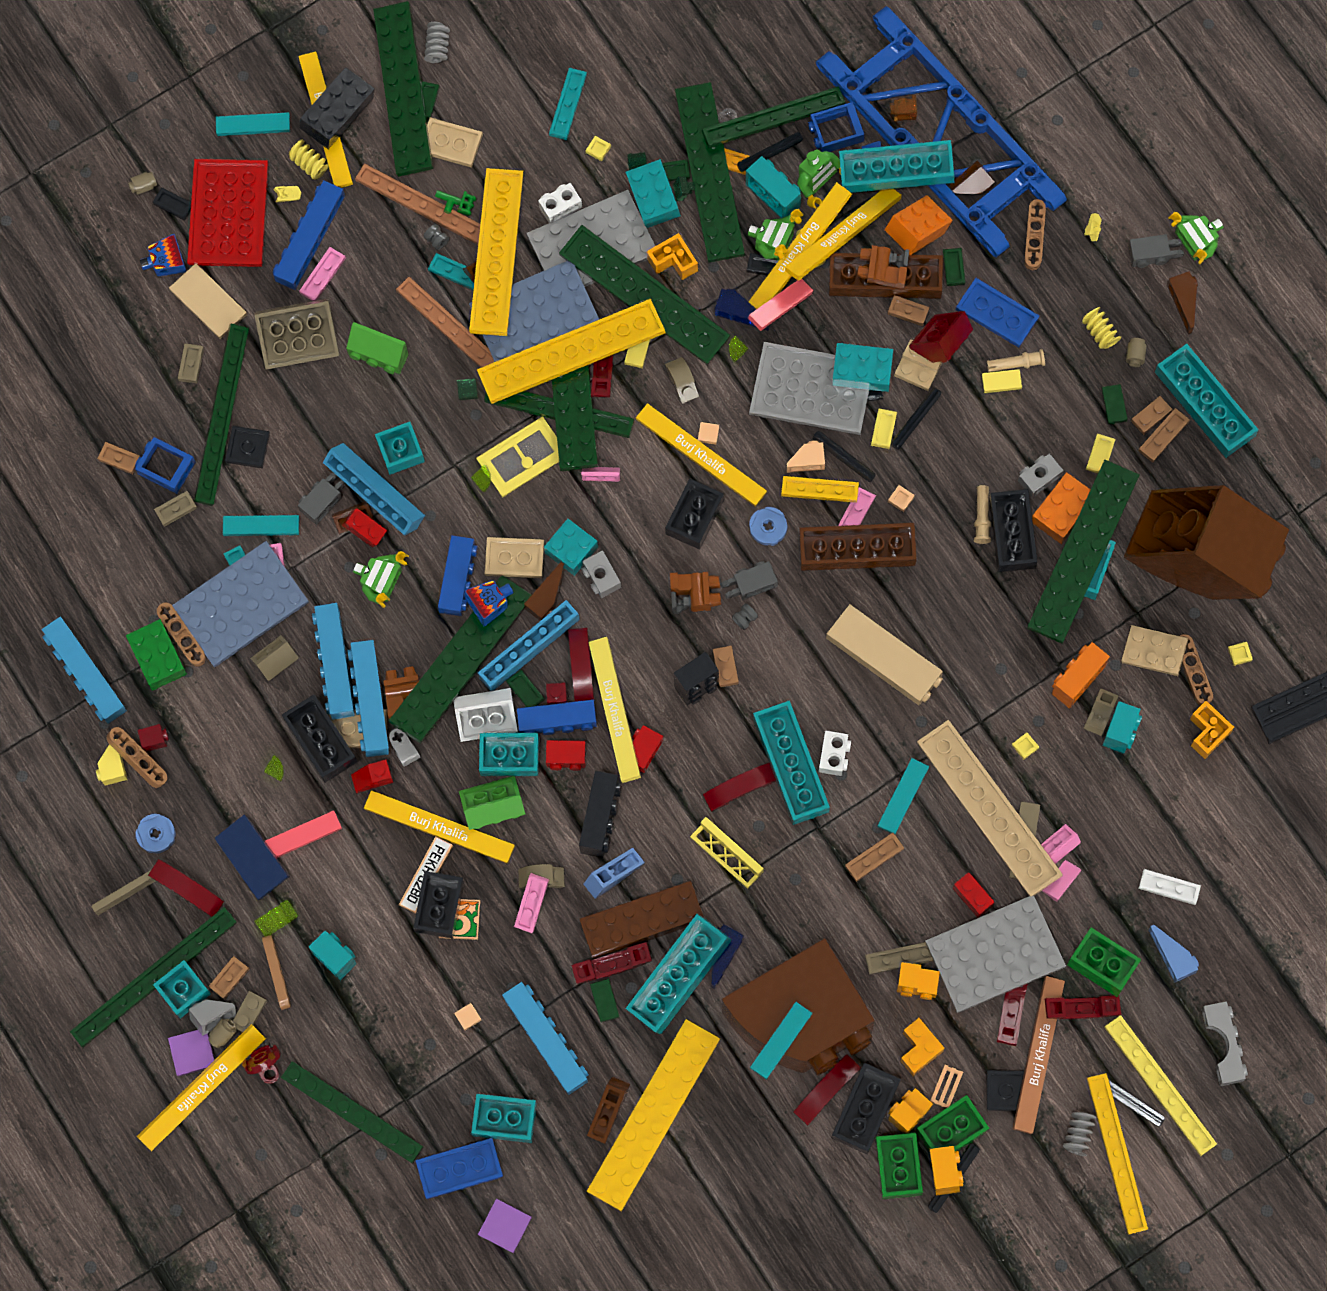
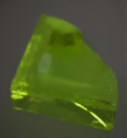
M736 336L731 339L729 345L730 357L735 363L748 350Z
M483 465L471 477L483 492L488 489L491 481V474L487 465Z
M273 755L264 773L281 782L284 775L283 765Z

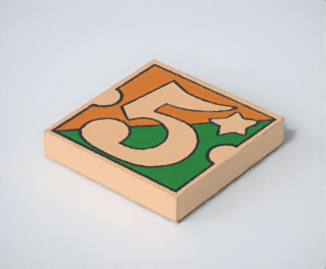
M461 899L453 939L478 940L480 900Z

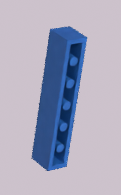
M324 180L321 186H317L313 201L308 203L307 212L304 217L300 218L296 233H292L288 248L283 250L280 263L276 264L273 269V276L276 282L296 290L345 198L344 189Z

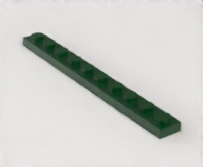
M232 323L228 328L194 502L209 506L214 505L249 328Z
M225 907L222 908L73 1028L70 1033L82 1048L85 1047L156 989L153 986L154 983L183 960L189 963L236 925V920Z

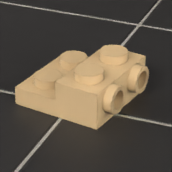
M910 339L894 376L929 391L942 363H932L911 350L909 345L913 340Z

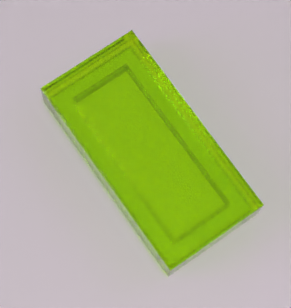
M286 900L255 920V923L264 937L296 919L298 915L289 901Z

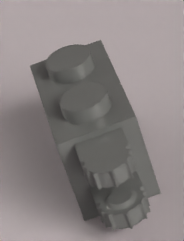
M1167 234L1130 239L1128 249L1132 267L1144 268L1149 264L1163 265L1169 262V259L1182 257L1184 255L1183 250L1170 251V248L1180 246L1182 241L1180 239L1168 240Z
M334 472L326 479L323 478L320 482L317 481L312 486V491L299 500L298 507L300 512L316 525L342 499L340 491L346 483L340 480L333 487L331 484L338 477Z
M764 561L758 562L750 569L742 568L734 574L733 578L725 580L720 584L721 588H727L736 584L737 588L728 591L725 597L730 599L740 595L742 600L778 587L777 578L769 561L766 563Z

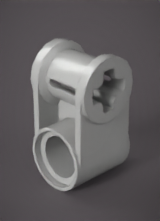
M398 728L390 732L389 739L391 745L396 751L395 753L403 767L421 758L415 746L404 732ZM395 736L401 737L402 741L398 742Z

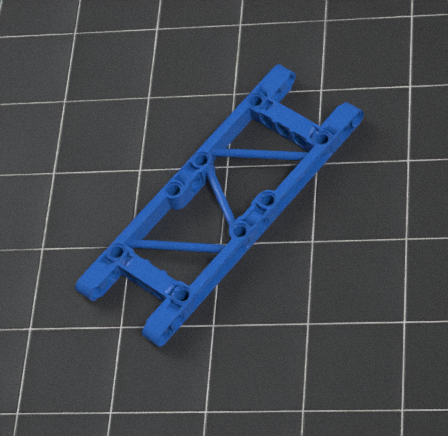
M885 6L873 16V21L877 25V29L888 39L889 45L855 72H852L837 55L830 51L816 61V65L835 87L839 86L842 95L849 102H853L855 109L890 146L919 142L904 128L894 130L869 102L939 89L947 90V103L932 142L941 141L952 109L966 120V124L975 133L987 132L1012 160L983 165L984 168L990 172L1019 166L1015 172L969 209L946 184L927 186L994 257H998L1010 245L1002 231L990 219L1028 189L1037 199L1045 203L1046 208L1052 211L1067 201V198L1060 188L889 7ZM909 42L912 45L906 46L903 43ZM912 54L939 81L862 95L874 82L880 81L884 74L889 70L892 71L894 66L903 59L906 60ZM854 86L856 89L850 90L848 87ZM952 94H959L960 97H953ZM981 119L984 123L980 124L976 120ZM903 138L905 141L898 142L896 139ZM968 168L954 170V178L960 176ZM1030 171V172H1032L1034 175L1028 176V175H1026L1025 172ZM970 217H977L978 220L972 221L970 220Z

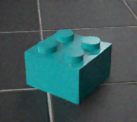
M411 422L375 434L389 475L425 462Z
M567 519L544 546V551L547 556L558 564L560 562L564 563L565 569L575 576L582 568L583 560L591 557L597 550L598 541Z
M1118 701L1102 746L1121 753H1125L1127 748L1131 749L1136 733H1133V731H1137L1142 716L1139 715L1141 709Z
M324 931L309 946V949L341 981L357 964L354 960L356 956L346 945L344 947L341 946L340 939L333 932L329 934Z
M185 960L153 984L180 1019L189 1012V1009L195 1003L202 1002L211 995Z

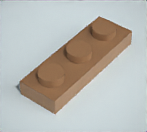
M1175 408L1138 451L1153 463L1189 423L1190 419Z
M891 833L851 860L845 867L857 882L903 851L904 847L895 834Z

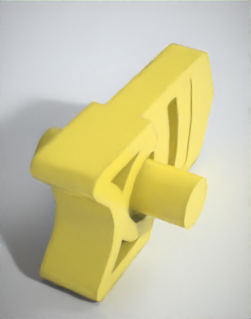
M279 186L273 189L278 195L275 202L296 201L301 197V191L298 186Z
M1096 213L1091 214L1084 233L1085 236H1090L1091 241H1097L1101 231L1100 225L1102 220L1099 214Z

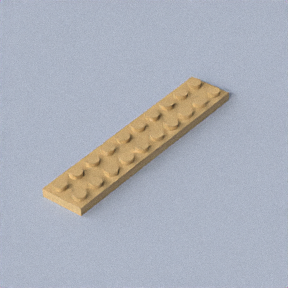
M949 720L917 741L919 747L1030 897L1035 896L1063 876Z

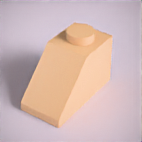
M809 441L807 444H804L788 461L787 473L825 470L823 442Z

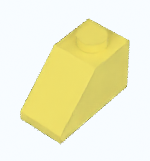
M109 744L98 762L99 769L96 770L98 780L102 781L104 785L127 780L123 758Z

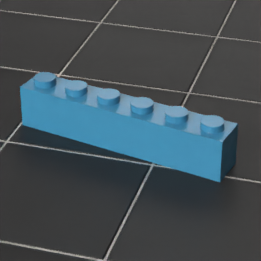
M342 443L330 449L323 464L405 536L419 527L425 515L350 448Z
M565 600L478 672L479 679L490 691H494L578 622L579 614Z
M338 604L314 606L315 613H312L314 625L317 624L318 631H315L316 642H320L321 648L317 649L319 660L323 662V667H320L321 678H325L326 683L322 687L324 696H328V703H325L326 713L331 715L332 720L353 717L355 712Z
M61 616L41 629L45 634L42 638L48 646L52 644L56 649L53 651L54 655L59 661L63 659L66 664L63 668L69 676L73 674L77 679L74 681L75 685L80 691L84 689L87 694L84 696L90 706L93 704L98 710L95 713L101 721L105 719L109 724L127 711Z
M374 640L351 643V649L347 651L349 661H353V667L350 668L351 679H355L356 685L352 686L354 697H358V703L355 704L356 715H360L361 721L357 722L358 732L363 733V740H360L361 752L365 751L366 757L388 755L389 747Z
M521 982L502 995L503 999L567 1094L570 1095L588 1083L586 1077L589 1074L583 1065L580 1067L575 1062L578 1059L572 1049L567 1050L564 1045L567 1042L561 1033L557 1035L553 1029L556 1025L550 1017L546 1018L542 1013L545 1009L539 1000L535 1002L532 998V995H534L532 989L528 984L524 986Z

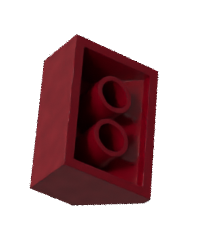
M965 311L934 315L910 343L909 348L932 363H945L949 361L951 356L973 331Z

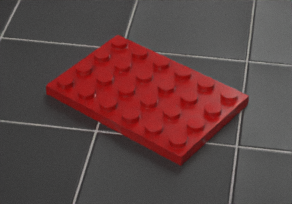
M194 159L188 265L262 267L268 160Z

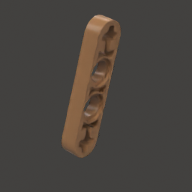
M1039 199L1033 200L1028 209L1024 264L1029 270L1038 269L1042 261L1046 205ZM1036 205H1038L1040 209L1038 217H1035L1034 208ZM1033 222H1038L1041 225V228L1039 230H1033L1031 228V224ZM1032 239H1036L1040 245L1034 248L1030 246L1029 242ZM1032 253H1035V264H1031L1030 261Z
M169 603L160 604L157 608L158 617L189 662L195 667L202 666L206 661V655L173 606ZM164 608H166V610H169L168 612L172 619L169 620L167 616L163 614L162 610ZM173 623H180L181 629L174 632L171 630ZM186 637L192 640L191 645L188 647H184L181 644L182 640ZM194 649L197 655H200L199 661L193 660L194 656L191 650Z
M1182 634L1180 637L1188 638V653L1183 657L1182 667L1194 699L1200 706L1205 702L1204 699L1199 698L1201 690H1196L1203 687V693L1209 696L1207 702L1210 704L1213 699V692L1195 644L1189 635ZM1193 657L1196 660V664L1188 666L1185 659ZM1195 674L1200 675L1203 679L1202 683H1194L1192 676Z
M115 727L109 731L107 742L152 787L159 788L167 781L166 772L123 729ZM118 734L120 737L115 740L113 737ZM127 746L134 749V755L127 754L125 750ZM140 760H145L148 763L147 769H143L140 766ZM157 775L161 777L158 781L154 779Z
M272 935L262 937L281 1010L291 1008Z

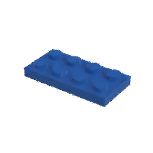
M977 278L974 279L956 306L958 312L965 311L968 318L1020 348L1039 319L1038 314Z
M493 1138L416 1160L426 1199L503 1177Z

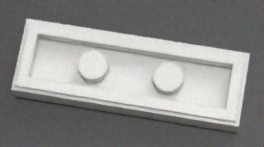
M1144 869L1138 889L1196 905L1201 885Z

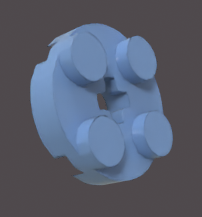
M765 507V509L757 510L750 519V534L755 541L762 545H777L787 533L785 516L776 508ZM771 522L773 529L765 530L763 525Z
M151 814L140 821L138 829H136V839L139 845L148 853H161L174 844L175 828L167 817L160 814ZM154 829L161 831L158 838L151 837Z

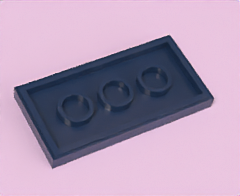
M244 814L215 837V840L257 900H261L290 877L247 815Z

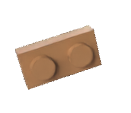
M894 295L888 315L923 326L929 312V307Z
M1159 396L1133 417L1131 422L1144 435L1169 415L1173 409Z
M105 442L97 459L100 462L133 474L136 468V461L140 456Z
M732 646L713 649L715 665L719 670V686L726 687L739 684Z
M233 956L208 987L225 1000L249 971V968Z

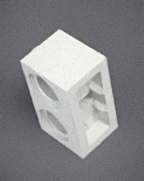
M571 183L560 185L556 191L546 193L538 200L539 208L549 223L582 208V201ZM565 196L572 197L570 200L563 199V197ZM551 204L556 206L554 209L547 208Z
M825 731L819 766L820 773L842 776V771H847L848 759H845V753L850 752L851 746L848 734ZM840 741L842 746L835 748L832 746V742ZM836 759L839 761V765L832 767L829 761Z

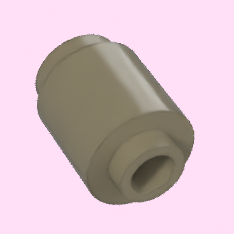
M144 172L130 178L131 182L128 183L131 192H135L136 195L154 189L153 187L157 186L152 172Z
M1131 338L1128 343L1126 362L1132 367H1140V365L1145 363L1147 345L1144 339Z
M221 1019L209 1033L208 1041L216 1048L225 1046L236 1033L234 1022L230 1019Z

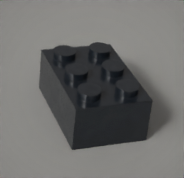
M689 478L665 527V534L700 550L724 502V493Z
M706 652L673 673L674 687L687 706L691 703L692 705L698 703L703 695L706 693L711 694L718 689L719 670Z
M424 871L413 926L416 933L454 938L464 886L463 877Z

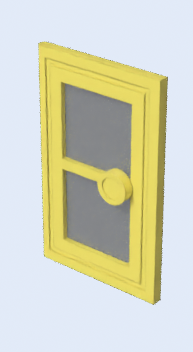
M540 417L476 459L503 498L559 462L557 436L544 417Z

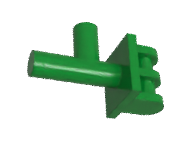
M439 190L435 194V197L447 201L444 208L445 213L451 214L453 205L456 204L459 205L458 213L467 216L471 215L472 212L470 210L474 207L473 201H476L475 196L467 194L466 191H464L462 198Z

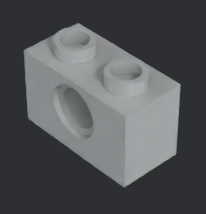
M1050 454L1045 457L1043 455L1040 456L1032 467L1029 468L1027 466L1019 473L1018 482L1024 489H1028L1031 498L1038 495L1063 475V469ZM1035 472H1042L1044 477H1037Z
M603 551L583 560L582 572L586 579H591L592 584L590 586L595 595L599 594L603 598L621 588V582ZM598 572H603L605 577L598 579L595 575Z

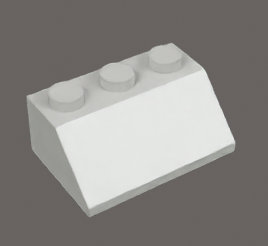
M511 688L455 698L454 708L461 742L480 739V733L518 732Z

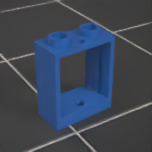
M853 102L810 114L809 130L811 133L814 132L816 149L820 148L821 152H831L864 142V132ZM847 115L853 135L824 144L818 124Z
M153 437L152 441L146 444L143 456L139 457L136 461L135 470L138 475L178 494L196 463L194 457ZM157 447L183 459L171 481L145 469Z

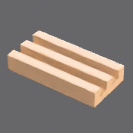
M944 1065L931 1102L948 1108L963 1072ZM946 1071H949V1077L947 1079L940 1100L938 1101L936 1100V1096L938 1094ZM956 1074L958 1076L952 1088L947 1104L943 1103V1100L945 1098L953 1075Z

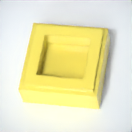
M594 136L586 149V153L602 161L611 148V144Z
M1247 642L1228 646L1233 666L1253 660Z
M1025 733L1012 743L1013 748L1023 760L1039 749V746L1028 733Z

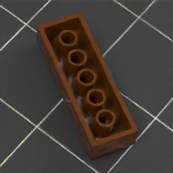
M833 253L830 256L829 296L893 298L895 295L901 298L941 299L943 255H909L904 289L867 283V279L857 277L859 265L869 267L870 262L860 260V254ZM892 263L889 264L890 267H897L892 265Z
M914 523L803 527L799 529L801 571L916 565Z
M689 881L580 918V924L592 959H596L684 929L696 914L701 916L703 914L692 883Z

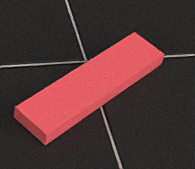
M803 279L797 280L752 312L748 319L762 331L812 295L814 290Z
M331 811L272 837L265 842L278 858L337 832L342 827L335 811Z

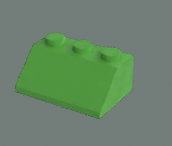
M353 322L346 348L348 355L357 361L360 359L364 360L372 367H382L390 374H394V372L400 374L408 357L406 343Z
M515 776L459 791L469 830L479 829L485 825L497 824L503 820L525 815Z

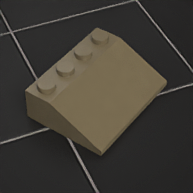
M329 298L255 312L254 315L265 369L339 356Z

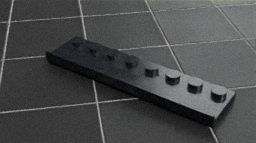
M1327 672L1251 706V710L1268 744L1327 718Z

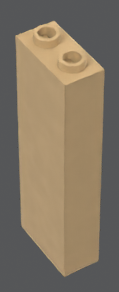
M850 604L827 633V640L917 705H920L922 701L926 703L932 694L930 693L932 688H937L943 680L941 677L942 670Z

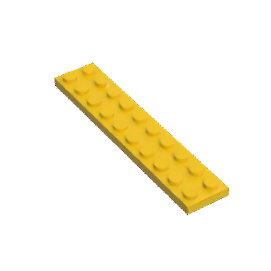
M486 168L470 334L507 336L523 171Z
M651 299L486 365L477 369V372L491 404L665 334V329Z
M687 1019L684 1021L589 1186L588 1193L622 1212L719 1043L720 1038Z

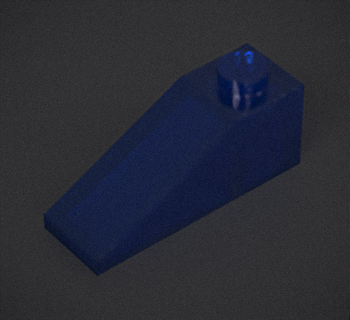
M721 289L715 307V315L756 327L748 317L757 309L735 290ZM770 325L763 330L769 331Z
M725 924L721 928L718 927V929L730 937L732 941L712 966L711 987L713 989H716L744 940V935Z

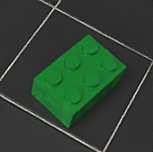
M161 619L126 635L152 691L187 675Z
M1091 927L1070 958L1067 966L1118 997L1141 959Z
M966 1095L919 1126L916 1132L929 1151L930 1149L954 1146V1150L959 1151L988 1132L989 1127Z
M916 1133L876 1137L882 1199L922 1196L923 1189Z

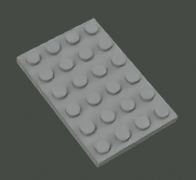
M628 190L526 233L543 271L566 261L559 255V252L581 225L585 226L636 265L646 261L647 251L655 247ZM576 268L584 287L595 283Z
M764 342L749 415L860 435L869 390L832 386L835 355Z
M1034 895L925 940L957 1013L1066 967Z

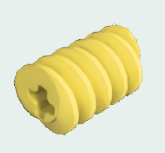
M301 139L291 148L289 158L291 161H295V164L300 166L307 175H311L312 179H319L329 167L328 164L324 165L326 159L322 158L319 160L320 154L314 155L315 150H309L310 145H304L305 141Z
M1098 307L1086 314L1082 322L1087 324V330H1091V336H1095V342H1100L1098 344L1099 348L1107 349L1115 345L1121 339V336L1114 337L1117 330L1110 331L1113 324L1106 325L1109 318L1102 319L1105 312L1098 313L1101 308Z

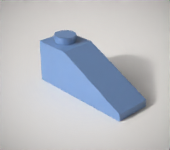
M631 848L592 872L584 882V886L596 899L624 880L645 862L634 848Z
M1155 925L1150 926L1149 932L1174 982L1195 974L1199 966L1196 957L1191 956L1188 950Z

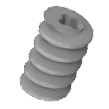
M429 22L427 24L424 60L429 63H439L448 58L446 55L448 49L446 47L449 45V42L446 40L449 39L447 33L450 32V28L440 22Z
M1073 1112L1071 1116L1075 1120H1070L1069 1124L1072 1128L1067 1129V1132L1071 1135L1065 1137V1140L1069 1143H1064L1063 1147L1073 1154L1087 1156L1082 1152L1083 1149H1089L1084 1142L1091 1141L1086 1134H1093V1131L1088 1129V1127L1095 1126L1090 1119H1096L1097 1117L1084 1112Z

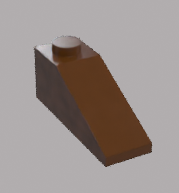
M1190 271L1169 278L1167 287L1187 333L1191 334L1195 322L1198 283L1195 276H1192Z
M562 562L559 563L524 603L525 610L539 621L550 614L556 607L565 571V566Z
M615 1077L609 1080L587 1134L588 1137L604 1144L606 1143L630 1084Z

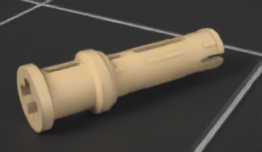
M1043 349L1033 353L1024 352L1021 356L987 360L988 372L1023 366L1026 369L1035 365L1045 366Z
M985 485L977 486V520L974 522V527H976L974 542L978 544L991 542L989 537L991 522L988 517L989 487Z

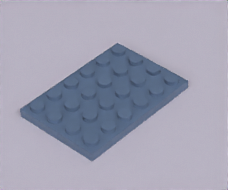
M565 261L512 284L507 336L482 335L494 362L595 322L599 318L575 265Z
M265 541L172 606L215 668L308 604L309 601L270 545Z

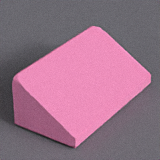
M585 468L581 472L582 480L619 482L620 468Z
M1065 824L1044 841L1041 846L1056 864L1078 846L1081 841L1078 834Z
M1066 860L1058 868L1063 876L1042 890L1056 902H1058L1081 872L1079 867Z

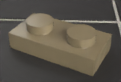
M184 344L178 374L179 381L198 382L204 352L203 346Z
M188 491L154 510L165 527L194 511L197 507Z
M249 991L233 1019L236 1030L243 1033L251 1024L254 1026L267 1000Z

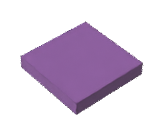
M199 1030L168 1038L178 1077L205 1070L215 1060L211 1043L208 1041V1033L202 1036Z
M496 1199L478 1235L514 1254L532 1217Z

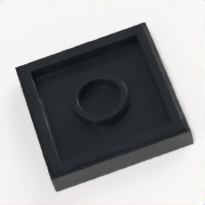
M232 426L225 462L263 469L270 432Z
M986 1071L987 1111H1016L1024 1071Z

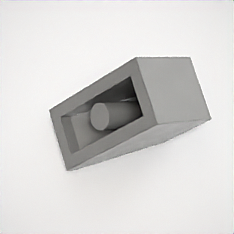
M205 999L202 1002L195 1003L189 1009V1015L192 1023L204 1036L211 1032L221 1019L231 1020L235 1018L236 1010L233 1003Z

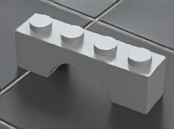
M1227 1001L1203 1006L1201 1011L1206 1029L1219 1033L1226 1043L1225 1058L1215 1067L1219 1085L1225 1086L1243 1082L1248 1073L1246 1065L1242 1064L1241 1061L1243 1056L1241 1045H1237L1236 1041L1238 1031L1236 1025L1233 1026L1232 1007L1228 1006Z

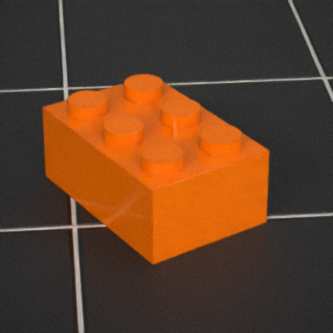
M926 195L893 215L885 231L904 250L908 249L909 255H912L944 235L953 220Z
M1066 472L1033 514L1032 523L1062 544L1071 533L1091 489Z
M1093 642L1089 646L1084 645L1078 653L1077 660L1072 659L1066 667L1065 674L1060 673L1054 680L1052 695L1069 709L1104 670L1110 658L1108 654Z

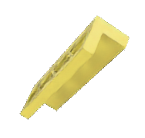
M707 817L701 821V826L690 836L694 842L747 889L764 872L762 866ZM704 829L710 834V841L702 842L697 836ZM721 844L724 847V854L716 855L713 852L712 845ZM727 857L737 858L739 867H729L727 865ZM741 870H750L754 874L748 883L741 877Z

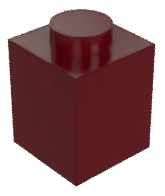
M565 683L546 684L548 705L567 703Z
M160 724L138 730L141 746L145 752L167 747L168 733Z

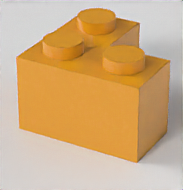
M679 233L647 251V260L656 274L672 265L682 280L698 272V262Z
M1207 701L1190 718L1203 731L1193 741L1191 747L1206 759L1234 729V726Z
M901 962L897 992L901 993L900 995L904 997H912L913 994L919 995L921 999L932 1000V997L936 998L940 971L921 969V965Z
M920 1018L904 1029L903 1035L914 1048L901 1057L900 1062L914 1076L944 1051V1047Z
M916 1088L912 1092L908 1090L901 1098L903 1101L900 1104L896 1102L888 1113L890 1115L888 1121L903 1134L910 1133L933 1106V1103Z
M954 1146L930 1149L936 1196L960 1192V1187L963 1186L962 1171L957 1170V1163H960L959 1151H955Z

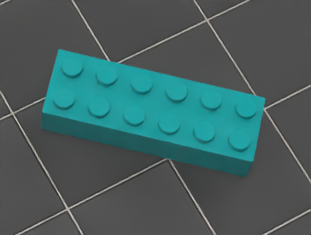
M951 140L839 151L842 187L851 193L955 183Z
M1185 344L1157 365L1156 375L1225 458L1256 436L1259 429L1188 344Z
M790 700L753 713L755 726L792 824L795 825L829 813L830 806Z
M696 914L625 1009L654 1032L662 1034L732 939L703 916Z

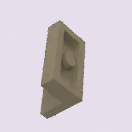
M280 635L250 659L260 669L265 678L270 681L295 662L298 656L289 643Z

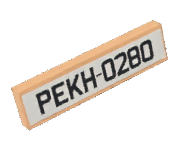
M435 836L399 906L416 914L424 871L439 873L453 848L452 844Z

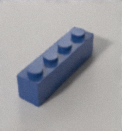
M451 535L438 604L439 613L462 616L463 611L467 609L468 602L465 599V590L471 588L469 575H473L474 563H472L473 556L476 557L478 546L475 545V541L472 538Z
M594 700L517 709L520 733L552 735L555 731L570 733L574 729L581 728V730L587 731L597 727Z

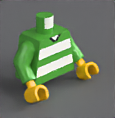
M816 149L809 152L807 158L799 165L797 185L805 198L808 197L807 205L811 208L816 209L815 202L819 205L822 203L820 198L813 195L838 172L837 169H839L841 175L840 159L832 152H821Z
M795 209L791 212V215L784 218L764 220L761 228L751 225L748 236L756 238L755 249L765 259L782 260L784 253H788L787 249L794 235V222L800 224L802 222L800 217L803 216V213L799 209Z
M1174 212L1168 217V219L1174 221L1171 223L1172 227L1178 224L1175 234L1182 241V244L1194 261L1199 258L1198 263L1201 264L1205 259L1213 256L1218 246L1219 235L1217 232L1223 229V224L1219 219L1210 223L1206 216L1180 215L1178 212Z
M400 551L393 555L378 556L376 559L371 558L367 566L360 563L356 564L353 573L362 576L360 584L363 593L369 601L377 603L383 608L386 606L383 602L390 601L389 597L402 572L399 563L404 566L407 565V562L403 559L409 557L408 554Z

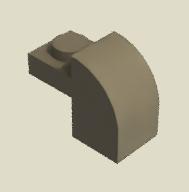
M681 357L666 363V370L670 381L675 386L680 402L683 404L699 397L694 384V378L685 360Z
M1100 689L1084 729L1102 736L1118 695Z
M541 864L518 869L519 888L521 889L526 888L531 873L549 879L547 887H565L564 868L552 867L550 864Z

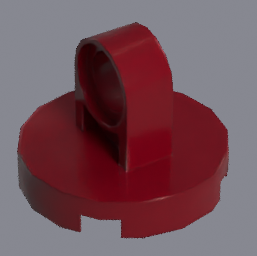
M265 1045L250 1054L251 1058L248 1061L245 1059L242 1066L247 1074L258 1073L265 1083L272 1084L279 1077V1071L275 1062L280 1058L281 1053L276 1045H273L272 1048L269 1045ZM266 1070H274L275 1075L271 1078L264 1075Z

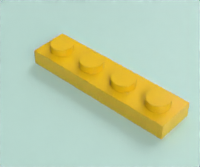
M783 476L781 495L783 497L857 503L859 482Z

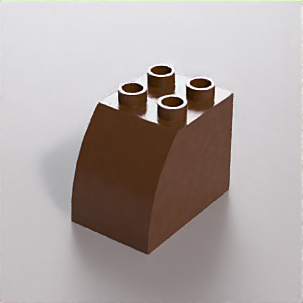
M1224 485L1151 490L1124 558L1166 582L1212 600L1262 598L1272 585V578L1270 576L1276 562L1285 553L1286 545L1284 542L1289 529Z
M826 939L819 941L722 998L723 1015L737 1034L758 1053L763 1050L795 1002L812 1012V1016L778 1063L785 1068L805 1073L813 1068L817 1076L837 1065L836 1060L839 1058L837 1053L847 1048L851 1056L867 1048L871 1044L870 1040L873 1038L871 1033L875 1020Z

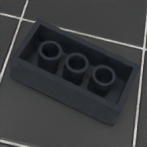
M345 67L300 118L299 128L329 149L372 101L375 88Z
M1028 489L990 493L989 506L997 571L1036 569L1037 554Z
M315 695L310 696L282 714L286 725L324 783L357 763L354 754Z
M595 771L579 842L580 854L603 858L604 853H608L610 846L608 834L612 835L614 827L612 815L616 816L618 809L616 797H620L622 790L618 775Z
M864 1063L831 1138L868 1155L901 1079Z

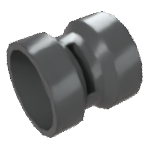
M437 224L429 227L424 233V238L430 241L436 250L443 248L450 239L446 233L441 232V228Z
M746 603L739 612H735L732 615L734 622L743 630L749 627L751 621H755L758 618L755 610Z

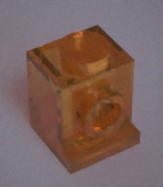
M912 95V99L899 98L890 104V115H894V121L916 120V95Z

